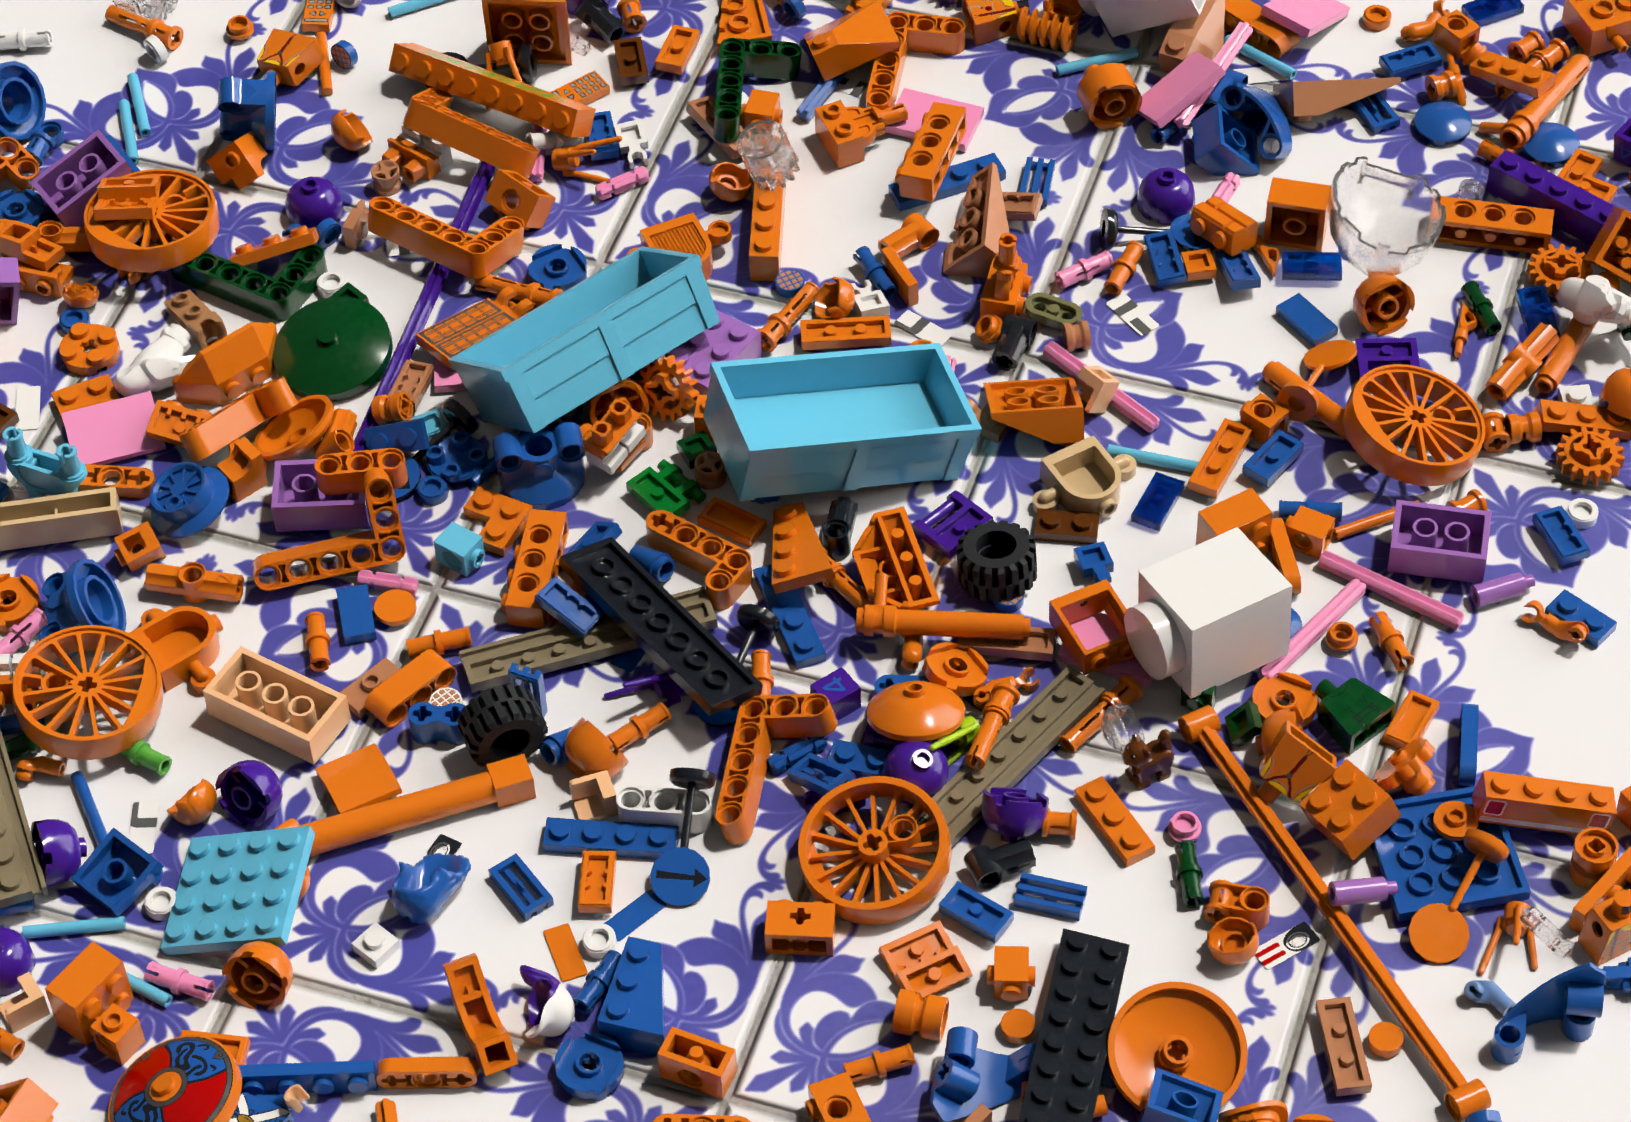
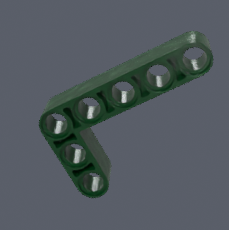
M727 38L721 42L713 131L716 141L726 144L733 143L739 138L743 77L789 80L799 76L802 50L798 44L785 41Z
M315 244L301 248L275 279L207 251L183 265L171 268L172 276L178 282L279 322L288 320L302 307L317 289V279L322 274L328 272L324 250Z

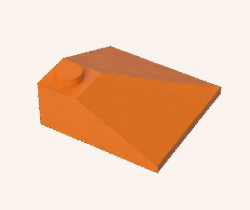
M482 0L487 47L492 43L510 40L516 61L518 60L520 46L524 43H531L535 51L537 64L572 65L566 0Z
M879 0L803 35L825 82L901 47V43Z
M1074 377L983 383L991 419L1053 444L1059 443L1061 446H1070L1085 439L1084 407Z

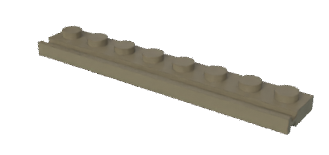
M704 586L672 595L707 630L718 627L717 617L709 597L706 595ZM605 612L603 620L584 639H581L564 624H559L461 650L459 655L471 693L510 683L508 670L512 663L519 664V670L521 671L526 666L531 668V674L533 675L536 670L542 671L544 674L641 647Z
M1068 665L999 732L983 769L978 770L980 761H978L976 769H972L966 764L932 797L945 817L952 847L983 817L981 804L983 790L986 789L990 793V789L993 787L1013 788L1059 742L1062 735H1065L1099 703L1100 696L1106 690L1104 687H1097L1094 685L1093 680ZM921 812L915 820L918 826L932 819L925 812ZM904 830L902 835L909 837L913 831ZM934 830L922 836L920 843L939 841V830Z
M0 729V908L34 899V895L43 893L45 896L49 893Z

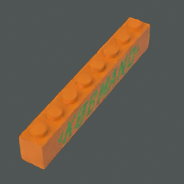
M394 43L388 71L570 138L590 137L595 108L415 43Z

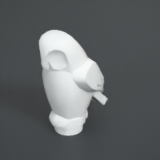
M1590 275L1586 279L1569 277L1562 281L1557 293L1558 303L1565 309L1572 311L1574 318L1578 322L1592 325L1599 321L1620 324L1628 328L1631 327V298L1612 288L1608 279L1599 275Z
M174 323L169 327L163 328L160 338L143 349L130 366L124 365L120 368L114 378L116 390L122 396L128 397L148 391L158 392L173 386L172 379L177 374H181L184 367L195 356H183L191 347L189 343L191 336L188 331Z

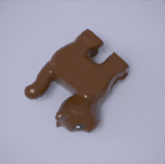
M1167 729L1161 730L1158 739L1147 744L1141 740L1137 733H1134L1131 741L1123 751L1122 760L1126 765H1129L1125 769V774L1138 790L1151 786L1150 776L1158 771L1157 780L1159 782L1171 776L1174 753L1172 752L1170 732Z

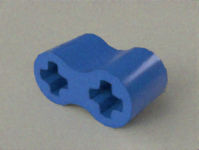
M418 702L412 705L408 711L412 739L418 744L423 745L435 741H445L451 745L464 744V740L458 730L457 725L459 723L457 720L458 716L462 714L461 710L465 705L450 703L445 706H434L428 702Z

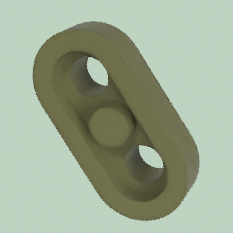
M1034 293L1025 301L1026 316L1051 328L1062 331V323L1076 325L1082 321V309L1077 304L1046 293Z

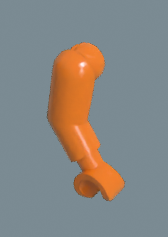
M1445 0L1434 1L1433 12L1428 15L1426 21L1404 26L1400 32L1401 38L1408 42L1432 37L1435 34L1436 21L1450 13L1449 9L1443 10Z
M1533 600L1524 606L1532 607L1537 611V615L1525 613L1521 617L1524 622L1533 623L1537 621L1542 624L1541 627L1560 640L1580 643L1586 640L1589 635V628L1584 622L1561 621L1550 613L1547 615L1544 613L1543 605L1539 601Z
M901 635L904 639L901 665L908 671L916 670L919 662L922 660L923 636Z
M1028 667L1022 671L1021 676L993 679L983 687L975 690L973 693V703L977 708L983 710L984 706L990 702L992 698L991 690L997 683H1008L1016 689L1023 687L1028 692L1036 691L1040 686V677L1031 684L1026 683V679L1032 677L1035 673L1033 667Z

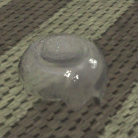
M1119 703L1104 711L1101 729L1104 739L1113 749L1123 753L1134 733H1137L1145 743L1142 727L1129 705L1123 706L1122 703Z

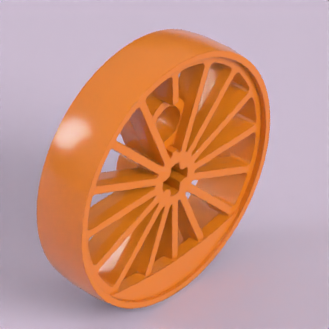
M150 169L121 176H160V198L153 219L95 221L93 209L98 201V192L94 193L85 207L84 228L93 254L103 263L124 271L155 272L183 265L205 252L214 242L219 231V212L212 189L199 177L179 170ZM181 229L187 230V231H192V232L189 233V234H187V233H185L184 231H182ZM168 233L177 240L168 243L164 235ZM141 236H143L142 244L140 247L135 243ZM150 239H159L161 245L149 247Z
M1385 365L1364 374L1354 386L1347 400L1343 415L1344 430L1355 451L1369 465L1381 473L1413 485L1440 486L1460 479L1476 461L1485 439L1484 419L1473 399L1448 378L1434 371L1413 365ZM1416 395L1423 397L1420 406H1418ZM1427 399L1434 402L1431 406L1424 409ZM1393 431V432H1392L1391 434H1389L1388 436H1386V434L1384 433V432ZM1397 439L1404 442L1401 452L1393 444ZM1409 445H1415L1418 460L1405 455ZM1425 446L1436 462H1429L1427 460ZM1459 447H1461V448H1463V449H1465V450H1468V453L1464 452V451H1463L1462 449H1460ZM1445 453H1447V454H1448L1450 457H1452L1454 460H1452V461L1449 460V459L1447 458V456L1445 455Z
M83 625L57 631L33 645L22 657L16 668L12 696L18 722L24 733L33 743L43 750L60 757L76 760H93L110 757L131 748L152 730L162 709L163 682L155 656L138 638L112 627ZM84 651H96L90 671L87 672ZM104 651L113 653L99 668ZM79 652L82 673L67 654ZM123 657L131 660L113 669L122 660ZM59 658L68 671L51 662ZM140 668L143 670V674L126 676ZM41 669L48 673L43 678L42 675H36ZM28 685L38 686L42 689L26 692ZM139 687V691L126 688ZM121 700L133 701V707ZM42 701L45 703L31 711H28L25 704ZM106 705L128 716L124 725L120 724ZM77 708L69 734L65 735L55 732ZM61 709L46 726L37 721ZM99 710L115 731L102 735L98 734L95 712ZM84 713H90L93 736H76Z
M869 776L854 779L837 786L825 794L813 806L804 820L800 831L798 856L805 883L817 901L835 903L836 916L843 920L864 925H881L896 922L913 915L925 907L937 895L949 873L952 859V843L944 815L936 802L924 790L899 778ZM878 797L893 798L882 827L878 830L876 799ZM870 798L872 829L869 830L866 829L853 805L854 802ZM902 800L914 804L906 814L895 816ZM847 806L862 834H857L836 818L834 814ZM921 812H925L932 820L918 826L915 819ZM826 822H829L853 841L818 832ZM904 830L913 831L909 837H898ZM934 830H939V841L920 843L922 836ZM814 843L844 849L845 851L817 853ZM938 852L934 863L907 856L910 854ZM843 862L826 871L822 866L824 863ZM898 864L928 871V873L920 881ZM888 868L914 887L901 894ZM880 869L889 882L896 896L895 898L881 901ZM851 871L835 888L830 882L831 880ZM874 871L875 902L863 903L861 900ZM862 875L852 901L841 898L846 890Z

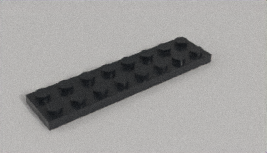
M613 537L560 556L559 566L709 716L762 694L763 684Z
M1063 928L1018 1122H1092L1108 1050V1034L1115 1017L1130 944Z

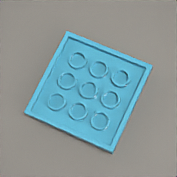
M311 826L191 838L175 894L176 900L171 908L160 947L164 954L168 956L235 950L246 943L254 941L270 942L276 946L287 945L315 837V832Z

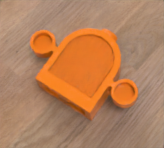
M694 212L640 230L641 246L699 255L703 265L701 269L706 281L713 272L712 248L727 244L732 238L731 225L723 220L710 223L708 230L705 231ZM640 247L630 249L627 255Z
M193 606L176 607L165 613L157 608L145 611L141 616L142 626L129 632V634L142 641L155 656L162 675L163 689L168 692L190 679L193 691L204 695L203 690L216 676L214 670L209 667L215 662L220 651L217 633L223 631V626L219 618L215 614L210 615L205 610Z

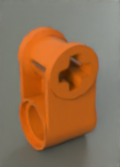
M1215 880L1210 883L1208 890L1211 895L1209 904L1203 910V916L1207 921L1215 924L1228 916L1242 917L1248 922H1253L1257 931L1268 925L1270 919V896L1264 888L1236 884L1226 880Z

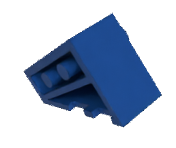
M628 936L597 1019L598 1033L613 1038L620 1048L657 1056L665 1040L664 971L661 943Z

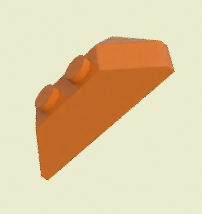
M250 322L199 351L184 367L182 373L177 374L172 379L177 401L184 404L222 406L272 377L275 366L273 351L277 337L276 325L273 322Z
M904 506L874 513L869 521V525L852 551V556L869 603H874L875 574L885 573L888 574L886 605L896 606L897 609L909 610L939 605L938 594Z

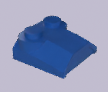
M113 827L70 880L119 917L143 891L152 890L160 883L164 866Z

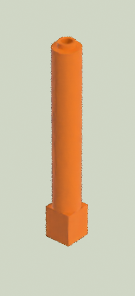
M525 754L486 764L487 771L296 827L311 826L315 832L310 853L311 857L496 803L498 809L534 799L536 798L534 779Z

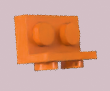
M18 260L20 291L62 298L64 286H68L75 275L72 265L56 263L45 272Z
M157 399L145 431L146 436L184 447L179 435L212 414L204 409L192 410L185 408L182 404L173 400L165 402Z

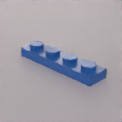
M995 153L949 167L934 201L966 192L972 176L992 162L997 165L1000 181L1006 179V170ZM893 183L888 185L889 195L899 212L931 203L930 201L901 197L899 184Z
M772 564L753 569L754 579L769 611L775 614L780 621L778 631L796 670L826 661V651L797 590L793 589L779 594L775 593L772 587Z
M547 817L542 847L543 852L582 855L583 851H616L617 857L656 860L667 850L677 848L679 828L678 826Z
M374 1060L239 1065L242 1075L241 1093L246 1092L254 1096L257 1094H285L291 1086L296 1084L301 1085L307 1093H317L320 1095H327L332 1092L359 1094L366 1091H378V1084L376 1082L377 1070Z

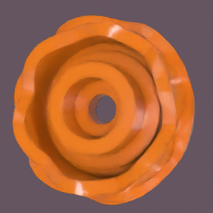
M70 283L68 286H64L62 296L70 307L88 308L97 302L99 290L97 286L91 283L83 285Z

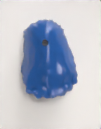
M435 853L424 856L423 860H420L414 866L399 862L400 873L397 875L392 887L393 908L397 910L403 919L412 923L424 924L432 920L465 881L468 872L471 870L469 859L463 855Z

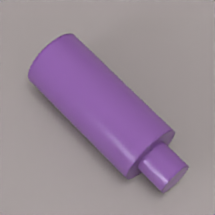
M1520 572L1472 585L1470 587V595L1474 605L1479 608L1526 594L1527 588L1535 586V579L1532 574L1523 576Z
M1383 876L1333 881L1328 885V897L1332 906L1386 901L1388 895L1398 893L1397 882L1386 881Z

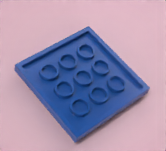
M1476 786L1393 800L1402 816L1372 843V847L1382 876L1386 881H1396L1398 884V893L1389 895L1398 922L1411 920L1420 908L1428 904L1443 903L1450 905L1476 855L1466 848L1463 840L1452 841L1439 835L1433 825V816L1436 808L1447 801H1461L1473 808L1472 793ZM1478 822L1477 829L1500 839L1507 845L1510 853L1507 859L1501 863L1482 861L1457 911L1529 899L1531 890L1507 825Z

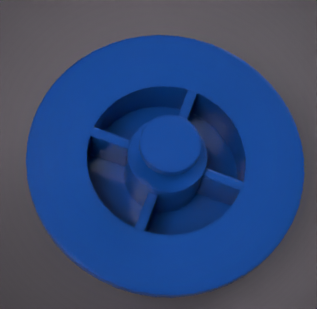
M181 462L166 469L155 480L150 491V502L152 504L151 519L156 530L163 536L178 539L195 535L207 528L218 518L229 497L227 478L217 468L200 466L194 462Z

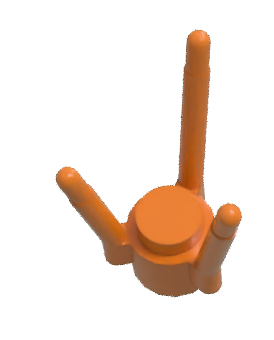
M510 40L489 44L490 52L484 53L486 69L492 71V62L494 61L496 67L509 64L515 80L523 82L514 59Z
M617 136L578 145L564 146V148H554L552 151L553 169L555 171H562L564 177L573 176L599 183L604 181L609 183L608 178L576 171L574 167H579L581 156L596 154V149L590 148L620 142L622 137Z
M1508 902L1504 908V915L1497 917L1496 928L1478 969L1479 975L1484 974L1503 930L1513 937V945L1515 946L1519 945L1520 937L1526 934L1531 968L1537 970L1538 963L1534 937L1535 923L1531 921L1532 909L1525 902Z

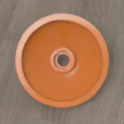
M319 394L297 400V405L272 417L261 428L253 445L262 453L265 461L272 462L292 459L310 452L322 439L332 421L334 405L327 396Z
M906 681L891 685L877 693L867 706V721L873 730L885 737L906 742L930 741L947 736L957 730L965 718V706L957 694L947 687L926 681Z

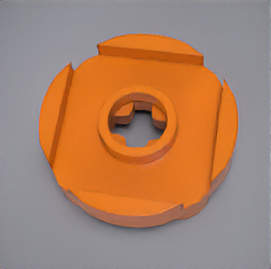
M75 323L59 345L61 359L65 363L66 368L70 372L82 376L98 374L97 370L105 366L108 370L115 365L121 353L116 331L111 327L99 324ZM90 347H94V348H95V349L89 350V352H85V349H87V348H90Z
M9 573L0 574V633H9L10 627L14 624L19 625L35 608L42 610L38 587L26 575L19 574V578L10 577ZM7 598L10 601L16 599L11 604L4 605L3 600Z
M942 642L931 647L922 666V671L930 682L947 687L958 696L973 695L976 689L985 685L988 665L977 651L969 647L967 651L958 649V643Z
M1281 672L1278 673L1277 677L1270 679L1266 676L1259 680L1253 689L1252 702L1257 704L1262 724L1275 711L1298 706L1305 721V723L1299 724L1302 727L1308 725L1316 714L1317 695L1312 691L1310 682L1297 674ZM1284 698L1290 700V705H1280L1276 701H1283Z

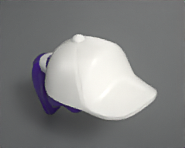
M521 965L519 969L521 977L526 984L532 987L528 999L530 1020L527 1022L531 1029L525 1033V1036L528 1038H533L537 1035L555 1037L563 1034L569 1025L575 1021V1006L570 993L553 975L530 966Z

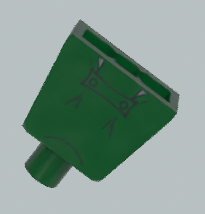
M1350 678L1339 687H1336L1328 679H1324L1317 685L1314 691L1315 695L1321 699L1318 715L1319 722L1349 756L1389 727L1394 718L1396 703L1356 678Z

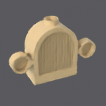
M1094 435L1041 459L1040 479L1048 489L1040 490L1034 494L1032 509L1037 514V508L1057 510V504H1061L1066 511L1100 513L1099 518L1108 517L1116 511L1119 504L1121 481L1130 480L1136 475V460L1128 454H1120L1112 458Z

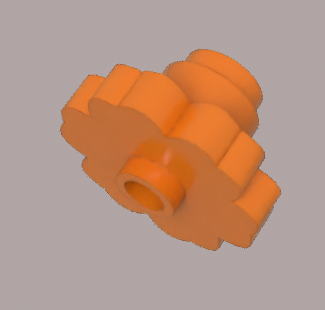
M1423 737L1412 740L1405 748L1398 749L1384 762V766L1376 771L1373 780L1385 792L1395 789L1400 785L1407 794H1412L1413 796L1424 795L1436 782L1432 777L1433 772L1425 764L1433 756L1435 748Z

